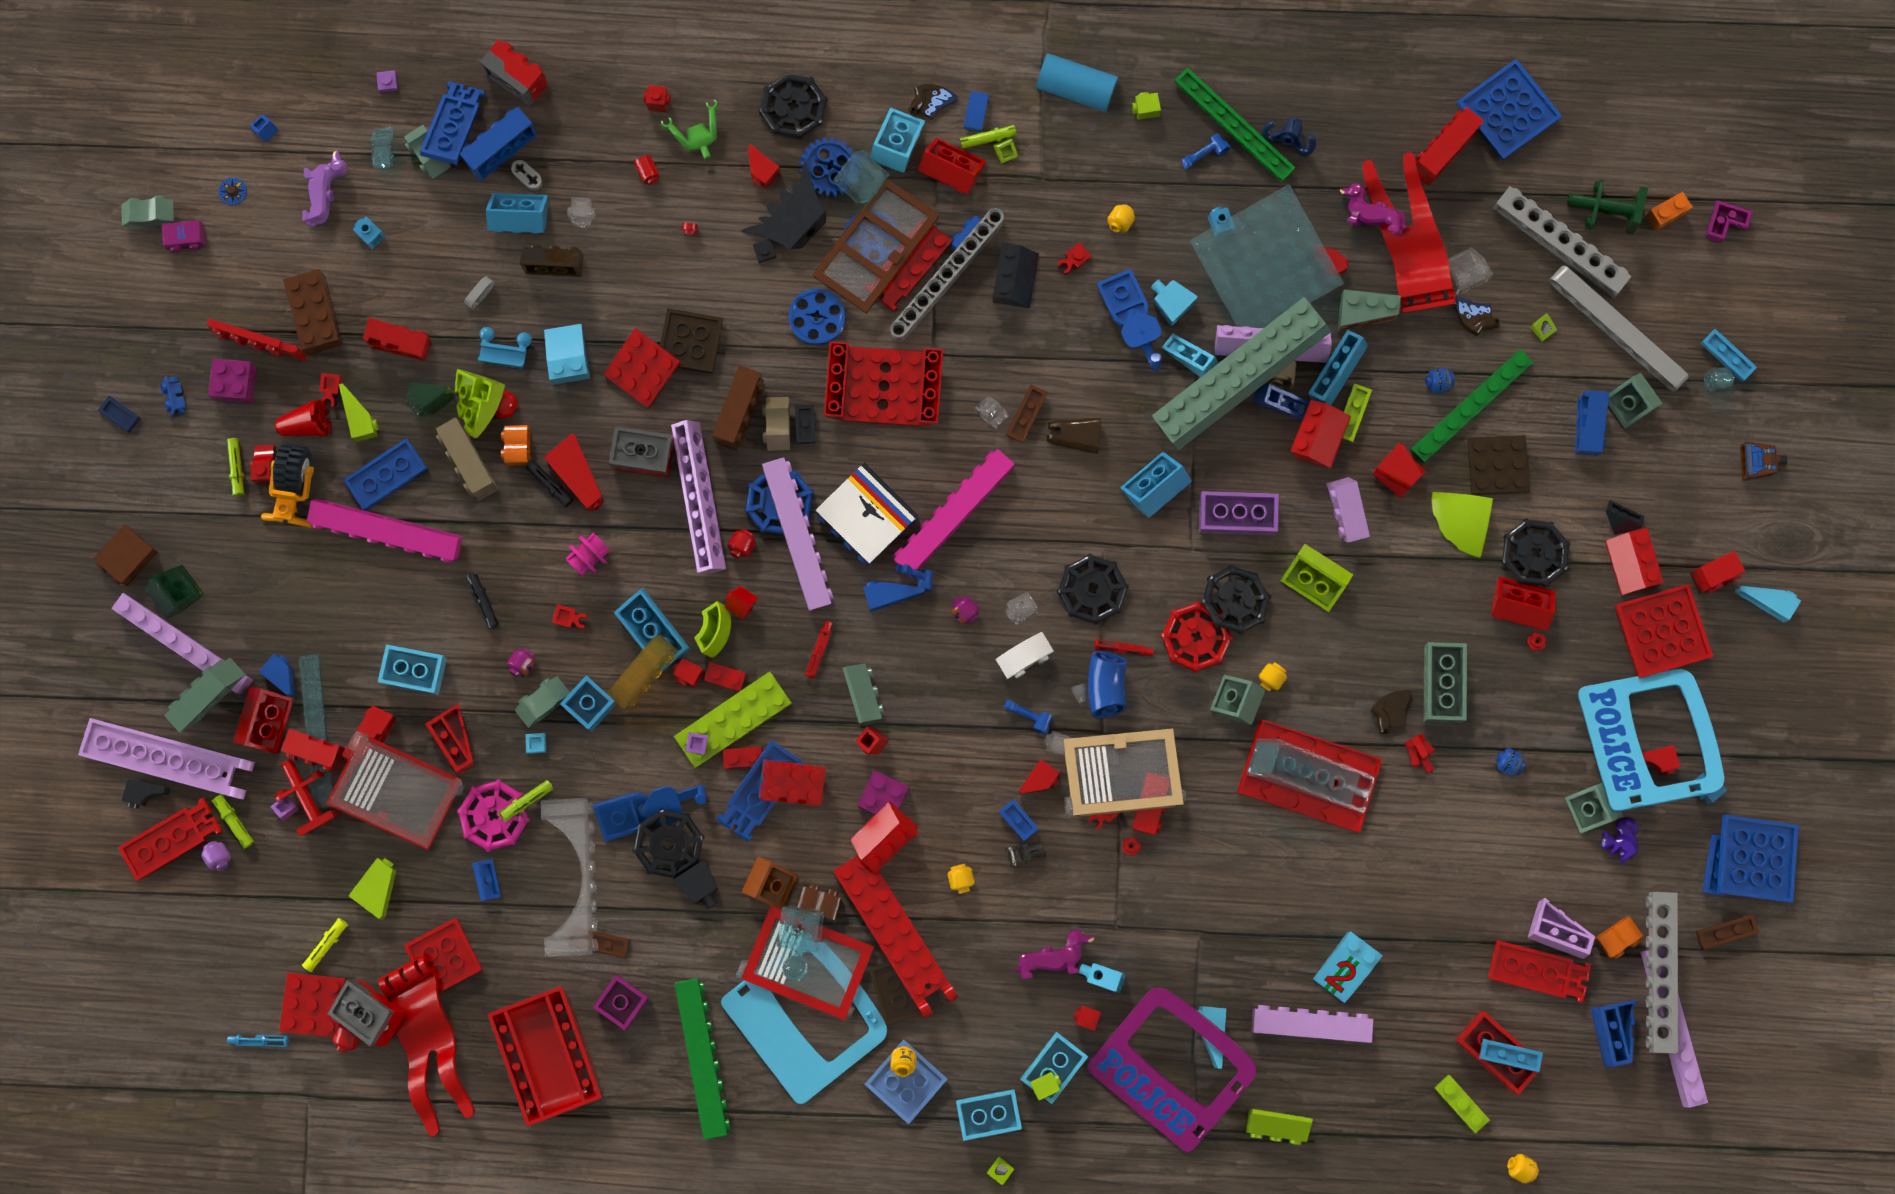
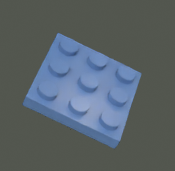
M903 1039L896 1048L906 1046L915 1051L917 1055L915 1071L906 1077L896 1075L890 1068V1054L864 1085L909 1124L948 1078Z

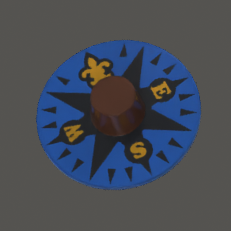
M228 178L219 187L221 200L229 205L242 202L247 193L246 185L238 178Z

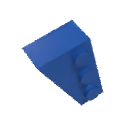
M1586 390L1577 399L1575 454L1598 456L1605 450L1604 432L1606 431L1609 392Z
M1627 1000L1591 1008L1604 1067H1615L1632 1063L1634 1043L1632 1034L1633 1025H1635L1634 1006H1636V1000Z

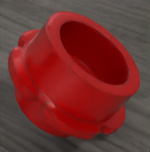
M683 223V228H681V230H684V234L695 235V232H699L697 230L698 224Z
M1539 632L1532 633L1527 639L1529 647L1534 651L1542 650L1546 646V637Z
M1135 837L1125 838L1122 842V851L1126 855L1135 856L1138 850L1141 849V844Z

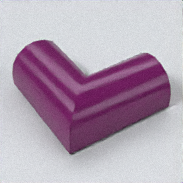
M1716 200L1705 238L1712 242H1723L1729 225L1747 230L1753 211Z

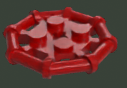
M1200 601L1177 610L1173 609L1163 633H1160V638L1163 639L1170 657L1169 661L1188 668L1193 673L1222 664L1230 642L1233 641V636L1230 635L1228 629L1220 627L1222 635L1217 636L1213 627V620L1209 622L1199 617L1200 612L1209 615ZM1194 612V618H1190L1184 621V619L1181 617L1183 615ZM1177 621L1181 626L1177 634L1171 633ZM1200 633L1202 640L1194 642L1191 634ZM1171 639H1176L1179 644L1180 650L1175 652ZM1216 641H1221L1222 643L1216 654L1212 649ZM1185 653L1193 657V662L1180 657V655ZM1206 654L1210 655L1211 659L1199 663L1198 657Z

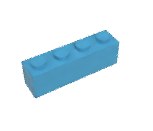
M1347 330L1308 394L1312 400L1332 405L1368 347L1364 337Z

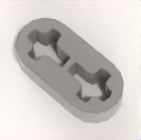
M517 160L512 164V173L522 184L531 191L541 189L543 185L541 176L526 162ZM518 166L520 168L523 167L526 174L524 175L522 172H518L516 168ZM531 177L533 180L537 178L538 183L536 185L531 184L528 178Z
M487 276L483 277L468 294L464 304L471 309H475L491 291L494 281Z

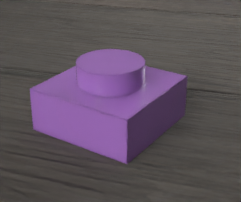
M395 70L377 72V84L380 93L398 91L397 73Z
M689 732L685 752L705 755L709 736Z
M288 796L270 806L283 822L299 810Z

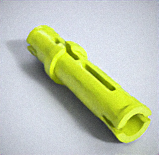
M338 918L331 929L324 933V938L302 966L309 972H313L331 946L339 941L338 937L348 927V924L341 918Z

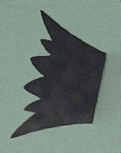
M806 161L802 168L800 184L793 180V193L781 188V204H766L771 217H759L763 224L741 230L742 232L768 238L790 249H801L826 223V213L813 188Z

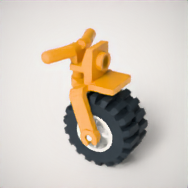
M283 443L278 449L275 460L271 463L269 494L277 497L273 514L263 513L261 515L262 520L278 522L288 520L290 524L312 528V524L307 523V519L295 517V513L298 511L296 508L297 501H306L309 498L311 478L314 472V467H311L312 458L309 447ZM303 492V496H297V495L295 494V493L301 494V493Z

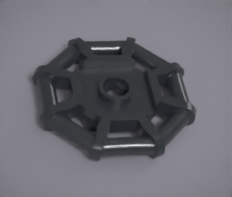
M787 72L770 85H765L759 115H762L774 135L780 134L802 139L804 135L816 127L822 126L828 98L824 96L813 77L792 75ZM791 82L804 84L803 88L792 87ZM786 83L787 88L782 89L780 93L775 91ZM811 89L817 98L811 99L807 91ZM770 97L775 98L774 107H769ZM795 102L798 108L791 110L789 104ZM818 105L816 116L811 114L812 108ZM775 113L779 117L780 121L777 124L771 117V114ZM808 119L811 121L803 128H800L803 121ZM784 124L795 126V129L784 128L783 126Z
M1526 518L1508 534H1504L1501 563L1511 572L1518 581V584L1538 585L1546 588L1561 574L1568 571V555L1571 544L1555 527L1554 522L1534 521ZM1531 528L1545 529V530H1544L1543 534H1540V533H1536V534H1535V533H1532ZM1525 530L1527 536L1518 541L1515 537ZM1549 533L1554 536L1559 544L1554 545L1547 537ZM1511 544L1516 546V554L1510 557ZM1531 549H1538L1540 557H1532L1533 551ZM1561 549L1560 562L1555 561L1556 550ZM1517 561L1522 567L1523 572L1521 573L1512 562ZM1552 565L1556 568L1546 576L1544 571ZM1528 572L1539 573V578L1527 577Z
M1091 553L1064 567L1065 571L1059 589H1057V594L1060 595L1070 617L1073 616L1098 625L1099 622L1122 611L1121 607L1126 591L1129 589V584H1126L1117 567V562L1093 556ZM1088 564V570L1080 574L1076 571ZM1093 565H1100L1107 569L1105 572L1098 571L1093 568ZM1112 572L1118 584L1113 585L1108 574ZM1072 575L1076 578L1073 588H1067ZM1090 584L1098 586L1095 594L1088 592ZM1119 590L1114 603L1110 600L1112 591ZM1070 593H1073L1078 601L1075 606H1073L1068 596ZM1105 604L1110 607L1098 614L1097 608ZM1084 606L1085 608L1092 609V615L1079 611V608Z
M1229 565L1228 568L1207 577V585L1201 605H1204L1215 627L1219 626L1242 635L1245 631L1259 624H1264L1271 594H1268L1258 577V573H1252L1234 567V565ZM1235 575L1249 580L1246 583L1242 580H1235ZM1228 576L1229 582L1221 585L1219 580ZM1252 583L1260 595L1255 596L1250 587ZM1213 588L1218 590L1216 599L1211 598ZM1233 596H1236L1240 599V604L1232 602ZM1256 602H1261L1259 612L1257 613L1254 611V606ZM1213 605H1216L1221 613L1220 616L1216 612ZM1250 615L1252 620L1243 623L1242 619ZM1225 617L1234 618L1233 620H1236V624L1225 621Z
M661 808L658 812L637 824L638 829L632 853L637 856L646 869L647 874L675 879L700 862L699 857L705 836L697 828L689 813H678ZM666 818L679 820L680 823L678 826L666 824ZM661 819L662 825L652 831L649 826ZM685 824L693 836L687 837L685 831L682 830ZM644 834L650 836L648 846H642ZM667 839L674 843V846H670L669 849H666V845L663 844ZM689 843H694L692 855L687 853ZM649 851L655 860L652 863L644 854L645 852ZM683 858L688 860L676 868L675 863ZM658 863L668 864L671 869L660 868L657 865Z

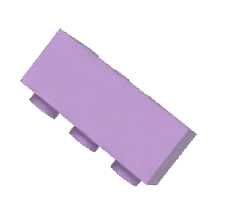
M1347 477L1327 483L1334 507V515L1339 523L1338 532L1340 538H1343L1346 542H1352L1370 537L1357 481Z
M1546 898L1540 900L1535 911L1528 939L1582 959L1589 956L1595 936L1576 921L1568 918L1562 910H1558Z

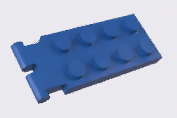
M449 81L447 84L448 94H443L421 147L420 156L457 165L460 153L465 146L480 108L478 101L480 97L484 98L485 90L468 87V90H465V85Z
M770 740L727 802L729 807L724 815L719 814L716 818L719 823L728 829H731L736 824L737 827L734 833L747 842L752 837L749 833L756 824L759 826L776 802L758 798L763 759L803 763V761L773 740Z

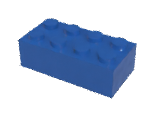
M517 107L509 110L502 120L494 122L491 129L486 133L483 132L478 135L476 141L471 145H466L462 149L460 156L466 166L481 182L538 136L532 122Z

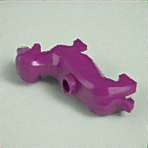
M1358 183L1352 184L1350 188L1340 189L1342 195L1351 198L1348 205L1351 217L1346 220L1351 226L1361 227L1362 222L1371 226L1389 225L1387 230L1392 231L1391 234L1403 235V229H1406V216L1403 212L1388 208L1387 204L1382 202H1376V205L1366 203L1365 188Z
M1080 929L1071 930L1067 936V944L1063 949L1053 950V947H1042L1040 952L1023 954L1019 958V967L1015 969V972L1019 973L1021 971L1022 979L1033 978L1031 970H1036L1037 968L1052 971H1061L1067 968L1068 974L1079 973L1076 963L1081 958V945L1091 943L1094 940V936L1085 935Z

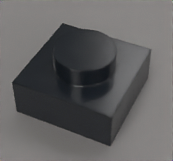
M770 239L753 244L758 263L776 258Z

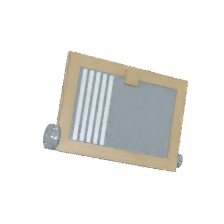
M1173 728L1063 739L1070 797L1064 798L1067 817L1182 806L1183 801L1187 800L1186 790L1181 789Z

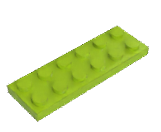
M768 672L676 734L674 738L685 752L689 732L709 736L705 755L685 752L696 769L792 703L771 672Z

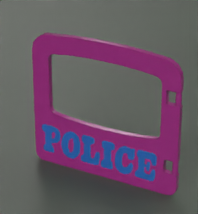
M1162 987L1152 988L1144 995L1087 1065L1088 1072L1185 1152L1194 1150L1203 1137L1253 1081L1257 1069L1253 1059L1227 1034L1184 1000ZM1161 1006L1191 1026L1237 1068V1074L1209 1106H1203L1178 1089L1129 1045L1131 1036L1156 1007ZM1239 1081L1242 1084L1237 1091L1231 1088L1232 1085ZM1200 1124L1205 1129L1198 1136L1194 1130Z

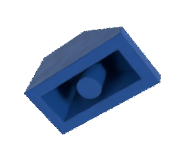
M273 654L259 670V673L286 695L293 698L295 695L293 668L289 665L290 661L282 654L280 656Z

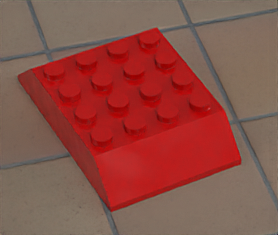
M563 986L487 1014L527 1127L602 1098L594 1065L573 1006Z

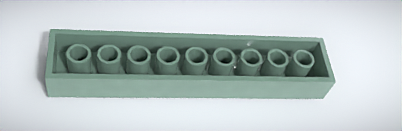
M1303 297L1159 409L1152 417L1175 447L1180 450L1326 337L1331 331L1311 304Z

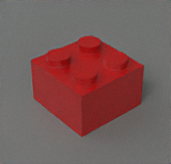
M1733 551L1691 572L1690 575L1700 594L1705 591L1710 594L1724 585H1729L1740 579V574L1745 572V569L1736 552Z

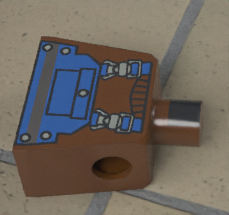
M1745 441L1740 445L1742 481L1772 476L1777 473L1778 466L1787 465V456L1777 455L1775 445Z

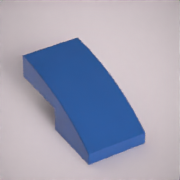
M971 91L963 129L982 132L989 94Z

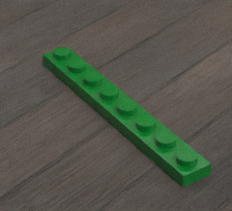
M1188 67L1174 80V83L1280 182H1283L1295 170L1296 167Z
M1521 349L1517 351L1410 449L1411 452L1422 463H1425L1534 362Z

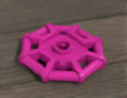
M499 779L476 787L472 786L462 806L457 810L464 833L463 838L482 847L486 852L517 844L518 837L527 822L530 821L526 809H524L522 814H519L520 816H514L506 823L500 818L498 812L511 805L514 799L518 800L524 794L504 784ZM494 790L493 796L483 798L481 793ZM501 791L508 794L512 798L509 801L501 798ZM475 797H477L480 801L474 811L468 810ZM496 810V815L499 817L497 820L493 819L491 821L489 813ZM467 815H473L475 827L470 829ZM514 821H517V826L512 834L508 832ZM480 830L488 835L487 840L485 841L475 834ZM498 834H504L506 837L505 839L493 842V836Z

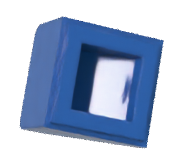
M263 114L250 125V128L265 142L278 131V128Z

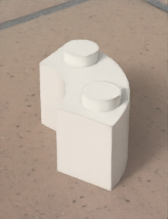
M1040 632L1016 645L995 660L1007 679L1013 676L1018 678L1026 673L1025 669L1037 662L1039 665L1049 659L1048 655L1054 652L1043 632Z

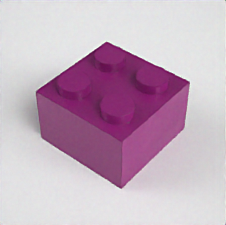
M213 359L208 396L214 401L252 404L256 366L250 361Z
M873 771L857 806L875 815L890 801L900 810L909 791V786Z
M615 975L593 1008L623 1030H628L650 997L621 976Z

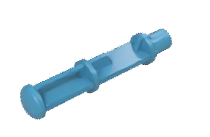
M238 1034L237 1036H228L227 1043L235 1044L236 1046L287 1047L289 1045V1037L287 1035H256L255 1038H242V1035ZM268 1037H284V1039H268ZM267 1043H279L283 1045H267Z

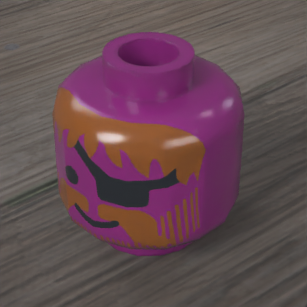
M959 596L951 603L953 605L951 614L961 624L967 623L969 625L979 616V607L969 596L964 598Z
M524 648L522 650H515L507 662V666L510 669L509 673L516 678L519 676L527 677L536 664L535 656Z

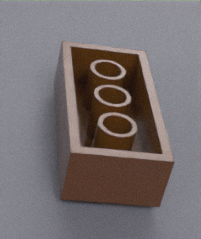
M318 269L283 279L301 350L306 355L342 346L340 330L323 272Z
M739 365L712 434L715 444L737 451L739 446L742 447L745 436H743L744 431L749 429L752 421L750 415L752 411H756L758 401H756L758 394L761 395L765 387L760 372Z

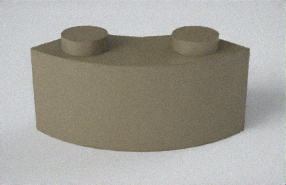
M789 397L766 398V405H762V415L766 417V432H763V443H767V451L790 450Z

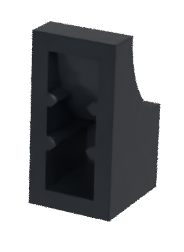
M127 778L121 801L128 802L127 806L139 809V805L146 806L147 802L153 797L159 795L169 796L170 788Z

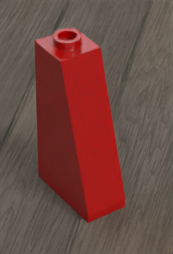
M572 433L545 455L544 459L589 512L591 510L595 511L601 507L604 498L580 443Z

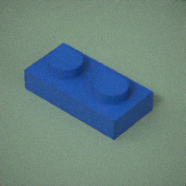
M975 215L972 220L969 218L965 222L964 230L960 234L957 233L951 240L952 250L955 251L981 219Z
M1014 799L999 811L1001 816L1023 841L1039 829Z
M493 859L473 863L481 902L500 898L501 893Z

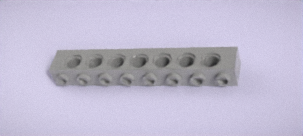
M1509 186L1493 207L1495 211L1612 298L1616 297L1631 278V275H1629V272L1624 267L1617 266L1609 256L1602 255L1594 245L1586 243L1578 233L1571 232L1566 224L1558 222L1551 213L1540 209L1535 201L1524 197L1517 188ZM1513 204L1520 205L1522 210H1516ZM1529 215L1535 216L1537 221H1531ZM1544 226L1551 228L1552 232H1546ZM1559 238H1564L1567 244H1562ZM1574 249H1579L1582 255H1577ZM1589 260H1594L1597 263V267L1592 266ZM1605 271L1610 272L1612 274V278H1608L1605 275Z
M1650 892L1649 896L1646 897V908H1649V916L1646 917V927L1649 928V936L1646 937V947L1649 948V956L1646 957V967L1649 968V976L1646 977V987L1649 988V996L1646 997V1007L1649 1008V1016L1646 1017V1027L1649 1028V1036L1646 1037V1047L1652 1053L1678 1054V893ZM1659 907L1665 911L1663 918H1660L1657 914ZM1659 927H1662L1665 931L1663 938H1660L1657 934ZM1659 947H1662L1665 950V955L1663 958L1659 957L1657 954V950ZM1660 967L1665 970L1663 978H1660L1657 974ZM1660 987L1665 990L1663 998H1660L1657 993ZM1660 1007L1665 1010L1663 1018H1660L1657 1013ZM1660 1027L1665 1030L1663 1038H1660L1657 1033Z

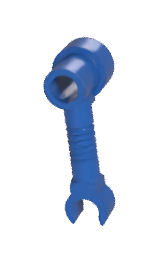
M1217 133L1210 138L1211 143L1206 147L1183 158L1182 165L1185 169H1188L1197 160L1213 150L1218 156H1222L1230 150L1231 146Z
M897 564V572L908 574L918 579L917 587H923L925 591L932 590L933 571L922 569V572L913 569L910 565Z
M1010 700L1006 701L1004 709L1036 721L1033 730L1043 735L1048 734L1049 725L1053 718L1051 714L1042 712L1039 715L1028 709L1026 710Z

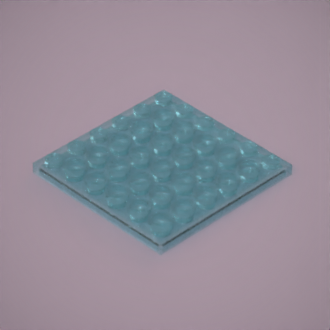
M1290 184L1189 240L1237 327L1265 328L1303 297L1311 303L1344 284Z

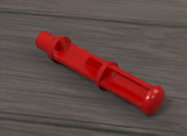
M825 621L824 627L820 629L805 672V676L814 679L816 677L831 635L833 624L831 622Z
M1096 639L1094 642V649L1121 654H1126L1127 651L1139 652L1141 657L1145 655L1153 656L1154 649L1146 648L1144 645ZM1099 641L1112 642L1115 645L1101 644ZM1098 647L1113 648V649H1115V650H1114V651L1102 650V649H1098Z

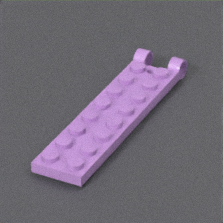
M92 718L89 719L78 753L79 756L244 800L246 790L230 786L235 769L239 768L252 772L255 762ZM224 772H227V777H223Z

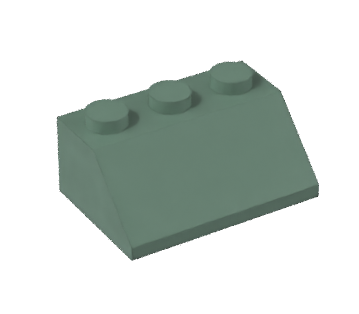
M866 664L843 667L860 727L882 721L881 716L885 714L882 704H877L876 697H879L877 687H872L870 679L874 678L871 667L867 668Z

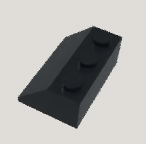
M1002 242L993 303L1030 308L1039 253L1021 245Z

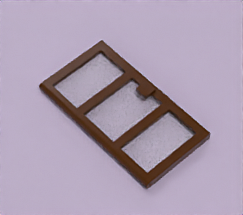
M885 178L812 276L867 314L938 220L940 214Z

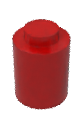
M644 155L634 161V165L644 184L653 185L658 182L660 174L651 155Z

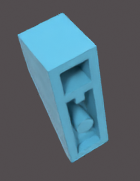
M1172 334L1162 346L1166 353L1200 377L1218 364L1215 356L1175 334Z
M1740 586L1734 591L1783 623L1791 619L1801 602L1796 594L1785 590Z

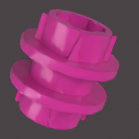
M594 533L586 539L580 535L578 538L582 543L577 548L570 544L568 547L572 553L565 559L582 577L589 570L596 574L597 571L593 566L599 561L605 565L607 562L603 557L610 549Z

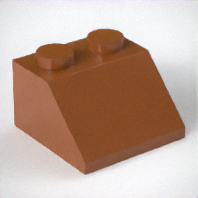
M757 856L742 889V893L783 910L798 874Z

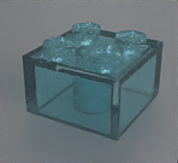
M860 150L851 155L832 182L859 205H864L871 201L889 176V173Z

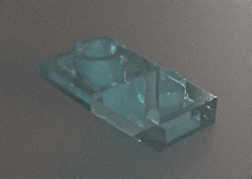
M392 127L373 129L371 137L373 168L384 169L392 167L395 157L391 145L394 134Z

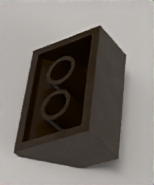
M530 245V247H524L520 258V265L525 274L582 277L583 254L576 247L560 249L557 246L541 248L538 245Z

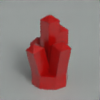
M1423 734L1404 742L1408 750L1411 766L1416 768L1421 764L1425 772L1431 774L1434 768L1428 756L1434 754L1435 749L1425 740Z

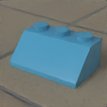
M492 193L486 208L487 231L544 233L547 224L548 195Z
M1162 452L1121 486L1120 489L1139 511L1150 518L1181 490L1185 489L1192 480L1181 464Z

